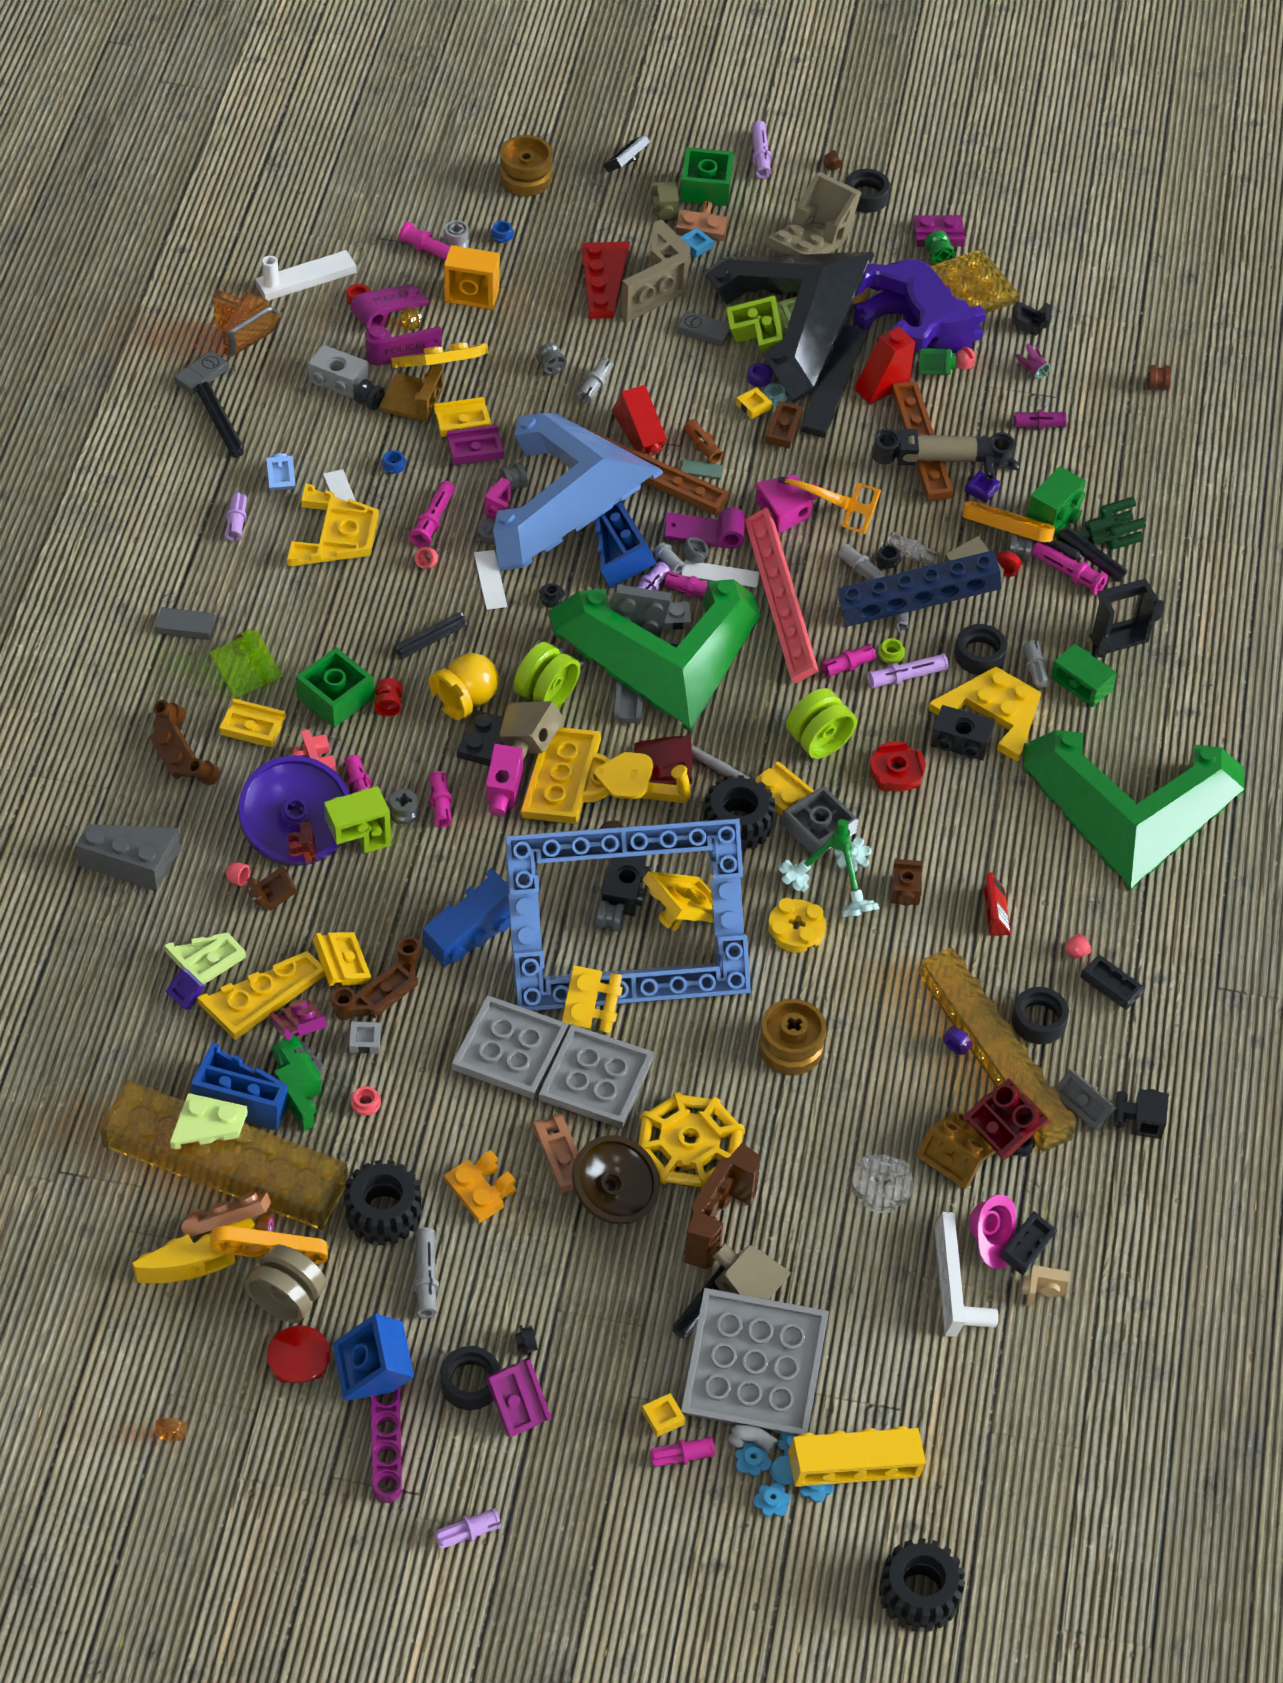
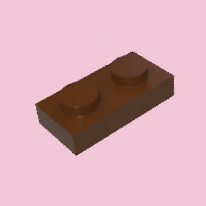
M779 401L766 433L765 443L790 449L803 414V406Z

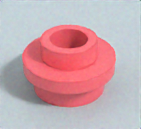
M369 1086L358 1088L351 1097V1107L360 1115L374 1114L381 1105L379 1093ZM363 1101L371 1102L368 1104H362Z

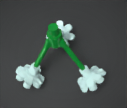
M845 819L838 820L837 827L833 830V835L806 861L803 860L798 865H792L789 860H786L779 866V870L786 874L782 877L783 882L787 885L792 882L795 890H801L805 893L809 888L807 882L810 878L806 872L811 869L810 865L829 847H833L835 849V856L840 857L837 861V866L840 869H844L847 866L852 891H850L852 902L850 905L843 907L842 917L849 915L859 916L861 915L860 911L867 912L879 909L878 904L874 903L873 900L867 901L863 899L862 891L858 889L855 876L858 864L862 868H866L869 865V861L865 856L870 855L872 850L869 846H863L864 840L860 837H856L851 842L850 830L848 829L849 822Z

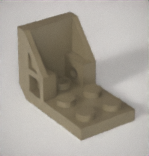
M821 172L815 174L796 206L791 225L768 236L765 246L784 255L827 254L840 248L849 235L861 191Z
M661 219L653 223L651 266L633 276H629L622 282L621 317L626 322L636 319L687 293L691 247Z

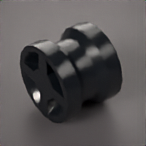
M364 379L356 387L354 401L359 404L364 403L368 409L374 411L380 406L385 395V389L379 385L374 386L370 380Z

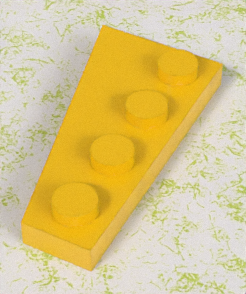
M305 951L273 965L271 970L264 973L255 972L248 975V979L235 985L229 983L220 987L221 991L209 996L207 993L198 996L197 1000L198 1004L236 1040L269 1017L270 1013L276 1012L326 975L321 963L308 951Z

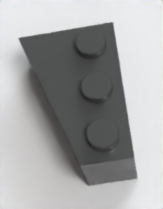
M88 824L75 845L79 866L155 891L159 889L181 850L179 828Z

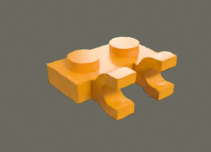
M491 1149L483 1154L475 1165L467 1159L444 1174V1181L479 1224L503 1209L504 1201L502 1199L517 1191L513 1185L516 1180L509 1171L501 1175L493 1186H490L486 1181V1176L499 1170V1166L496 1164L498 1158Z

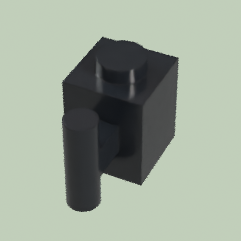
M1139 1089L1135 1103L1127 1102V1092L1118 1091L1115 1099L1117 1109L1114 1111L1113 1125L1121 1128L1125 1126L1126 1119H1132V1135L1162 1139L1167 1123L1169 1093L1159 1092L1154 1089Z

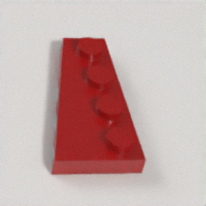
M630 241L581 243L589 319L614 318L627 255L630 249Z

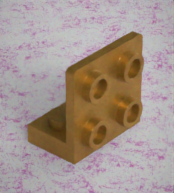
M433 364L430 372H426L423 379L395 373L380 404V411L428 422L433 412L434 404L437 403L444 388L443 365Z
M955 1111L929 1128L916 1156L963 1189H966L970 1186L981 1163L996 1152L962 1118L965 1114Z

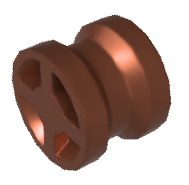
M1148 365L1146 377L1148 390H1154L1156 387H1160L1162 390H1169L1171 384L1170 365H1163L1161 368L1155 365Z

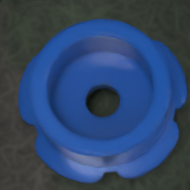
M497 221L493 224L490 235L495 241L506 243L513 238L514 230L509 222Z
M398 450L387 451L381 460L384 471L391 474L402 472L407 464L404 455Z

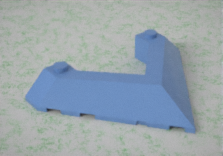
M557 413L519 416L514 435L524 455L532 456L550 453L552 456H557L561 459L563 464L570 469L523 507L497 511L493 532L498 568L500 571L525 568L533 562L532 557L543 550L547 553L564 541L562 537L573 529L579 531L613 508V505L641 489L640 484L650 477L655 479L663 474L662 470Z

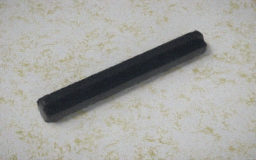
M206 381L197 385V393L231 456L234 458L242 456L244 454V446L210 383Z

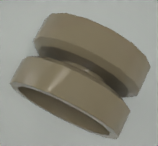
M276 1244L270 1246L261 1258L260 1266L255 1267L244 1284L251 1299L267 1313L282 1321L299 1323L311 1308V1301H315L326 1287V1278L314 1262L291 1247Z

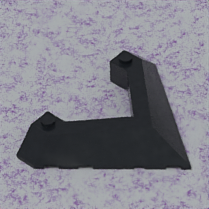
M874 252L724 257L704 270V272L726 305L746 292H757V290H769L770 293L775 294L798 292L784 339L762 353L772 372L793 403L815 390L819 382V373L822 367L825 368L832 352L831 346L834 339L838 338L853 305V298L858 293L864 280V271L868 262H872L875 254Z

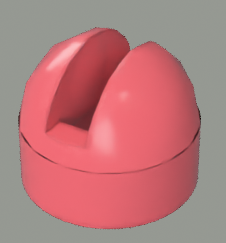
M963 347L956 353V366L961 369L972 368L975 363V353L971 348Z
M421 547L415 553V562L421 568H432L438 562V554L433 548Z
M240 862L230 864L226 869L228 881L240 887L244 886L250 877L249 865Z
M1078 933L1068 940L1066 951L1070 957L1079 959L1088 955L1091 952V947L1087 939Z

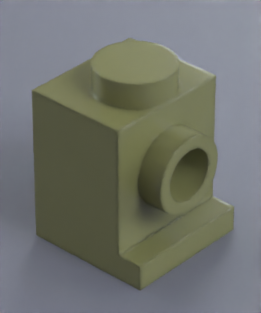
M676 181L652 182L651 203L653 204V210L658 211L659 220L678 219L679 197Z

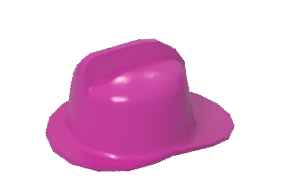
M1001 1194L994 1195L987 1201L978 1202L969 1219L970 1231L978 1240L979 1254L983 1262L994 1269L1004 1268L1008 1265L999 1255L1016 1234V1208L1008 1196Z

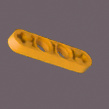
M974 501L964 502L962 516L966 519L1036 541H1053L1055 530L1053 525Z
M219 1226L212 1229L210 1233V1247L218 1253L261 1259L271 1245L281 1244L302 1253L313 1261L315 1265L323 1264L328 1259V1244L319 1238L233 1226Z

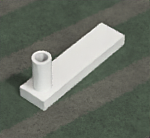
M347 250L278 271L277 258L275 256H266L262 260L264 276L255 278L256 287L264 300L269 301L357 273V269Z
M942 1212L934 1229L945 1336L957 1337L963 1325L996 1328L998 1324L997 1309L966 1307L963 1304L955 1213Z

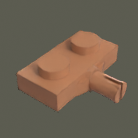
M707 201L703 202L701 212L681 209L676 226V234L685 235L698 228L712 240L724 241L728 217L710 214L713 207L711 202H708V206Z

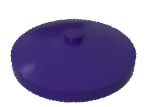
M304 756L278 757L258 767L245 782L238 805L240 827L250 845L264 857L290 866L313 864L330 856L341 845H336L325 820L324 802L336 797L350 795L341 777L326 764Z

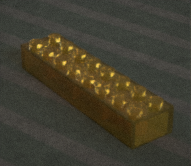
M130 1080L126 1081L99 1126L103 1147L237 1198L250 1192H256L257 1195L267 1192L271 1200L268 1210L323 1230L346 1187L348 1180L347 1162L243 1124L239 1138L215 1140L212 1143L202 1145L199 1144V1141L180 1144V1149H171L170 1140L185 1101Z

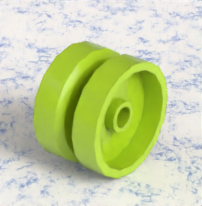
M541 642L532 648L521 662L515 675L513 690L522 698L533 700V702L552 701L558 709L568 699L578 681L580 663L568 654H561L559 649L550 643Z
M828 688L817 689L806 695L791 710L786 720L787 731L797 742H801L800 744L811 758L815 759L825 758L839 750L850 739L857 726L855 714L846 705H842L840 698Z

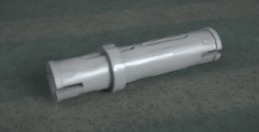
M423 1227L417 1229V1232L415 1231L417 1280L414 1282V1291L417 1293V1315L427 1319L435 1317V1314H437L436 1292L439 1290V1282L436 1280L435 1231L432 1228Z

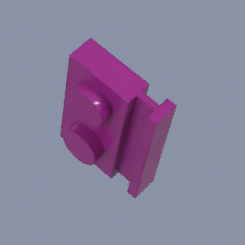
M914 215L913 227L916 247H926L924 244L926 237L930 233L939 230L947 234L952 247L965 246L962 215Z
M497 425L446 431L453 465L504 459V450Z
M310 1000L292 1002L288 1008L282 1009L283 1014L277 1016L274 1012L269 1014L272 1025L287 1041L291 1040L290 1035L297 1033L299 1036H303L328 1027L325 1016Z
M523 1359L517 1364H512L485 1376L508 1437H513L539 1425L541 1422L552 1419L530 1359Z

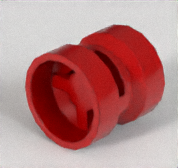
M393 678L379 680L375 690L377 695L374 701L375 711L383 716L399 714L402 707V700L400 699L403 695L402 683Z

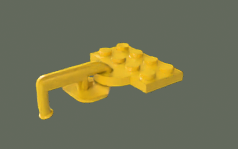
M560 727L547 749L537 756L521 810L522 818L577 824L583 802H595L609 794L615 798L623 799L643 798L685 803L689 801L691 796L687 768L684 765H677L672 769L671 775L676 779L677 785L651 783L649 781L653 770V761L648 755L624 752L610 760L605 755L597 753L601 742L600 731Z

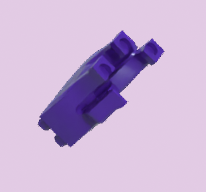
M904 259L887 265L875 263L867 265L864 271V280L855 296L861 294L868 287L882 292L863 303L855 305L853 319L859 328L869 331L875 319L880 316L903 313V319L891 330L900 326L915 341L914 352L927 348L952 349V353H957L963 347L972 349L973 342L983 338V330L979 323L986 320L984 309L981 305L970 307L966 301L954 297L950 288L944 285L939 276L927 263L918 259Z

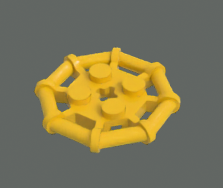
M675 1092L666 1101L649 1111H643L640 1115L641 1127L638 1144L653 1159L661 1184L672 1183L700 1187V1190H702L716 1168L715 1166L705 1173L703 1166L714 1159L720 1161L721 1159L729 1158L742 1143L745 1128L721 1104V1099L717 1097L709 1099L681 1095L680 1092ZM685 1107L702 1109L704 1112L698 1111V1114L690 1113L691 1110L685 1109ZM672 1110H677V1112L671 1115L670 1117L666 1119L661 1118L667 1113L671 1112ZM715 1114L724 1127H719L711 1116ZM653 1127L661 1130L659 1140L650 1141ZM688 1135L690 1138L696 1136L697 1138L695 1143L690 1144L685 1142L684 1136ZM721 1138H730L728 1152L720 1149ZM661 1151L669 1160L666 1167L653 1152ZM676 1167H679L684 1171H690L695 1169L697 1175L674 1172V1170Z

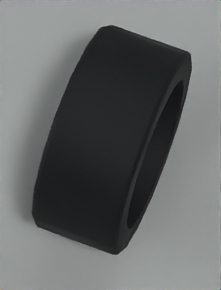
M865 168L853 171L847 176L845 184L854 189L866 186L879 191V193L871 195L861 193L856 211L865 213L877 212L888 204L891 184L882 172Z
M986 624L970 625L958 634L955 648L956 662L962 669L975 675H981L994 667L1001 668L1004 665L1008 646L1006 637L993 626ZM976 642L986 643L992 646L997 653L989 657L975 656L965 646Z
M1032 987L1021 992L1017 997L1011 1020L1014 1030L1026 1041L1035 1044H1048L1058 1040L1063 1035L1070 1011L1067 1001L1060 993L1046 987ZM1033 1005L1045 1006L1053 1010L1057 1015V1022L1047 1026L1033 1024L1023 1015L1024 1009Z
M465 1346L452 1351L444 1359L440 1370L441 1390L446 1400L456 1408L467 1411L478 1410L489 1405L493 1401L488 1384L485 1388L475 1392L459 1390L452 1383L453 1372L457 1368L469 1364L481 1366L489 1374L500 1370V1365L495 1356L486 1349L477 1346Z

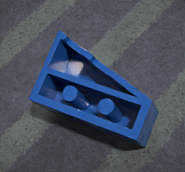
M621 501L595 519L599 540L598 551L601 558L600 570L610 589L656 564L646 541Z
M492 868L485 873L488 878L477 888L474 889L470 886L464 891L467 896L455 907L451 904L448 905L423 928V945L444 967L452 962H458L466 953L475 947L483 946L489 938L499 932L506 931L510 927L508 886Z
M212 1042L191 1082V1094L247 1106L248 1113L244 1122L276 1131L287 1111L288 1085L259 1068L252 1069L242 1063V1058L237 1055L230 1056L220 1050V1045Z

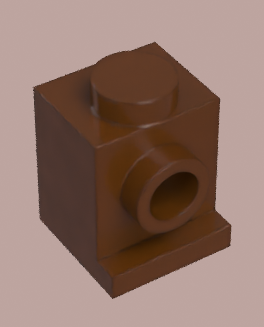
M894 859L891 878V903L906 906L919 905L922 892L923 861Z

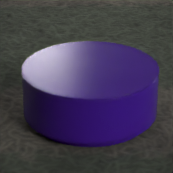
M755 363L748 368L747 381L755 387L768 386L772 381L773 372L768 365Z
M950 1027L943 1035L945 1045L956 1054L965 1055L973 1046L969 1036L956 1027Z

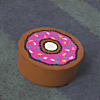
M270 1213L259 1215L255 1230L274 1232V1215Z

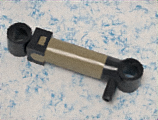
M885 428L875 434L871 456L875 462L883 465L890 464L895 459H897V465L915 466L916 460L983 462L985 478L993 479L995 477L994 467L1003 468L1010 462L1015 441L1011 435L1004 432H997L991 437L918 435L917 429H899L897 433L892 429Z

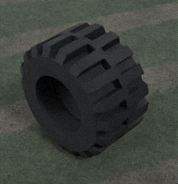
M738 775V778L728 776L725 781L722 779L716 781V786L712 785L708 793H706L703 821L739 818L741 850L746 851L748 847L752 850L757 848V843L761 845L765 843L766 837L771 835L775 799L772 798L771 790L765 789L766 785L762 782L757 783L753 777L746 779L744 775ZM743 811L748 813L749 815L737 816L729 812Z
M377 1160L375 1165L370 1166L369 1163L362 1165L363 1170L356 1169L352 1173L353 1179L348 1178L346 1189H344L345 1216L350 1230H355V1235L359 1239L364 1236L365 1242L370 1244L373 1241H378V1245H385L386 1241H391L392 1245L398 1243V1238L400 1237L405 1240L409 1237V1230L414 1232L417 1229V1222H420L422 1217V1195L419 1180H416V1175L412 1170L407 1172V1166L403 1164L395 1166V1161L388 1160L387 1164H382V1160ZM381 1196L392 1197L398 1201L396 1205L387 1209H377L368 1204L371 1200Z
M918 1538L916 1544H913L912 1540L904 1542L903 1548L898 1545L893 1549L892 1555L889 1554L885 1560L879 1586V1596H882L881 1605L883 1609L889 1608L887 1614L891 1620L898 1618L899 1626L905 1628L906 1624L911 1625V1631L915 1632L919 1631V1627H924L925 1632L933 1631L934 1625L940 1629L945 1626L946 1620L951 1621L955 1616L956 1610L959 1609L965 1588V1572L963 1567L959 1568L960 1560L957 1555L951 1557L952 1550L947 1546L943 1549L938 1547L939 1542L932 1540V1544L926 1543V1538ZM912 1575H924L935 1581L940 1591L929 1596L918 1595L906 1586L904 1580Z

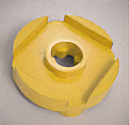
M783 898L770 913L768 921L769 935H772L776 940V945L786 951L795 953L805 952L808 947L819 945L825 935L826 920L822 907L801 899ZM799 922L804 926L794 929L791 923Z

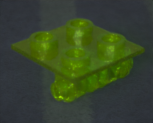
M248 629L242 633L243 637L209 652L235 699L283 677L258 630Z

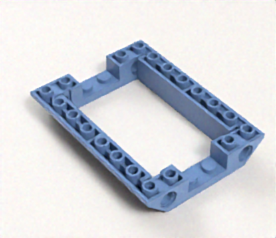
M740 819L506 836V872L517 1006L531 1011L564 1008L571 974L543 975L545 964L544 951L541 944L538 901L539 879L536 871V862L550 863L708 851L716 963L602 972L600 983L609 984L611 973L622 975L620 987H623L622 994L618 996L616 1004L751 993L748 942L743 927L740 877H743ZM598 991L596 1005H604L607 993Z

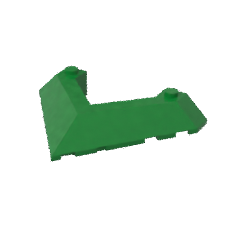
M734 579L708 581L702 601L706 613L677 648L612 611L605 589L578 591L550 609L548 616L553 634L560 640L565 638L576 646L575 650L591 662L595 660L605 667L606 673L638 696H643L650 701L652 706L666 716L672 715L683 723L682 727L691 732L696 720L704 711L712 694L716 691L732 665L738 651L741 650L749 637L752 628L758 622L760 612L754 594Z
M1054 730L1024 744L1023 770L1040 784L1039 788L1052 803L1056 802L1060 806L1065 818L1086 842L1098 851V855L1112 871H1117L1124 879L1123 884L1129 891L1135 888L1138 881L1146 874H1151L1159 867L1169 854L1175 853L1200 831L1202 825L1209 819H1213L1224 810L1234 797L1237 798L1244 791V767L1222 747L1193 745L1188 770L1137 804L1082 754L1083 733Z

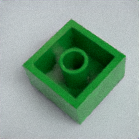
M686 147L681 179L680 202L703 204V202L707 201V204L711 202L713 205L728 206L734 152Z
M1059 466L1030 495L1026 517L1053 525L1055 527L1054 536L1058 537L1064 527L1077 523L1081 517L1082 510L1080 508L1086 496L1084 492L1086 480Z
M337 647L295 676L297 698L334 728L375 698L374 677Z

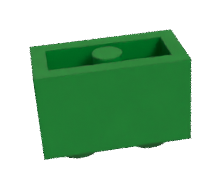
M1073 644L1054 661L1051 679L1093 708L1113 690L1117 672L1092 656L1087 650Z

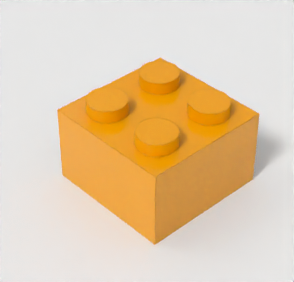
M451 245L444 264L445 302L493 310L500 290V253Z

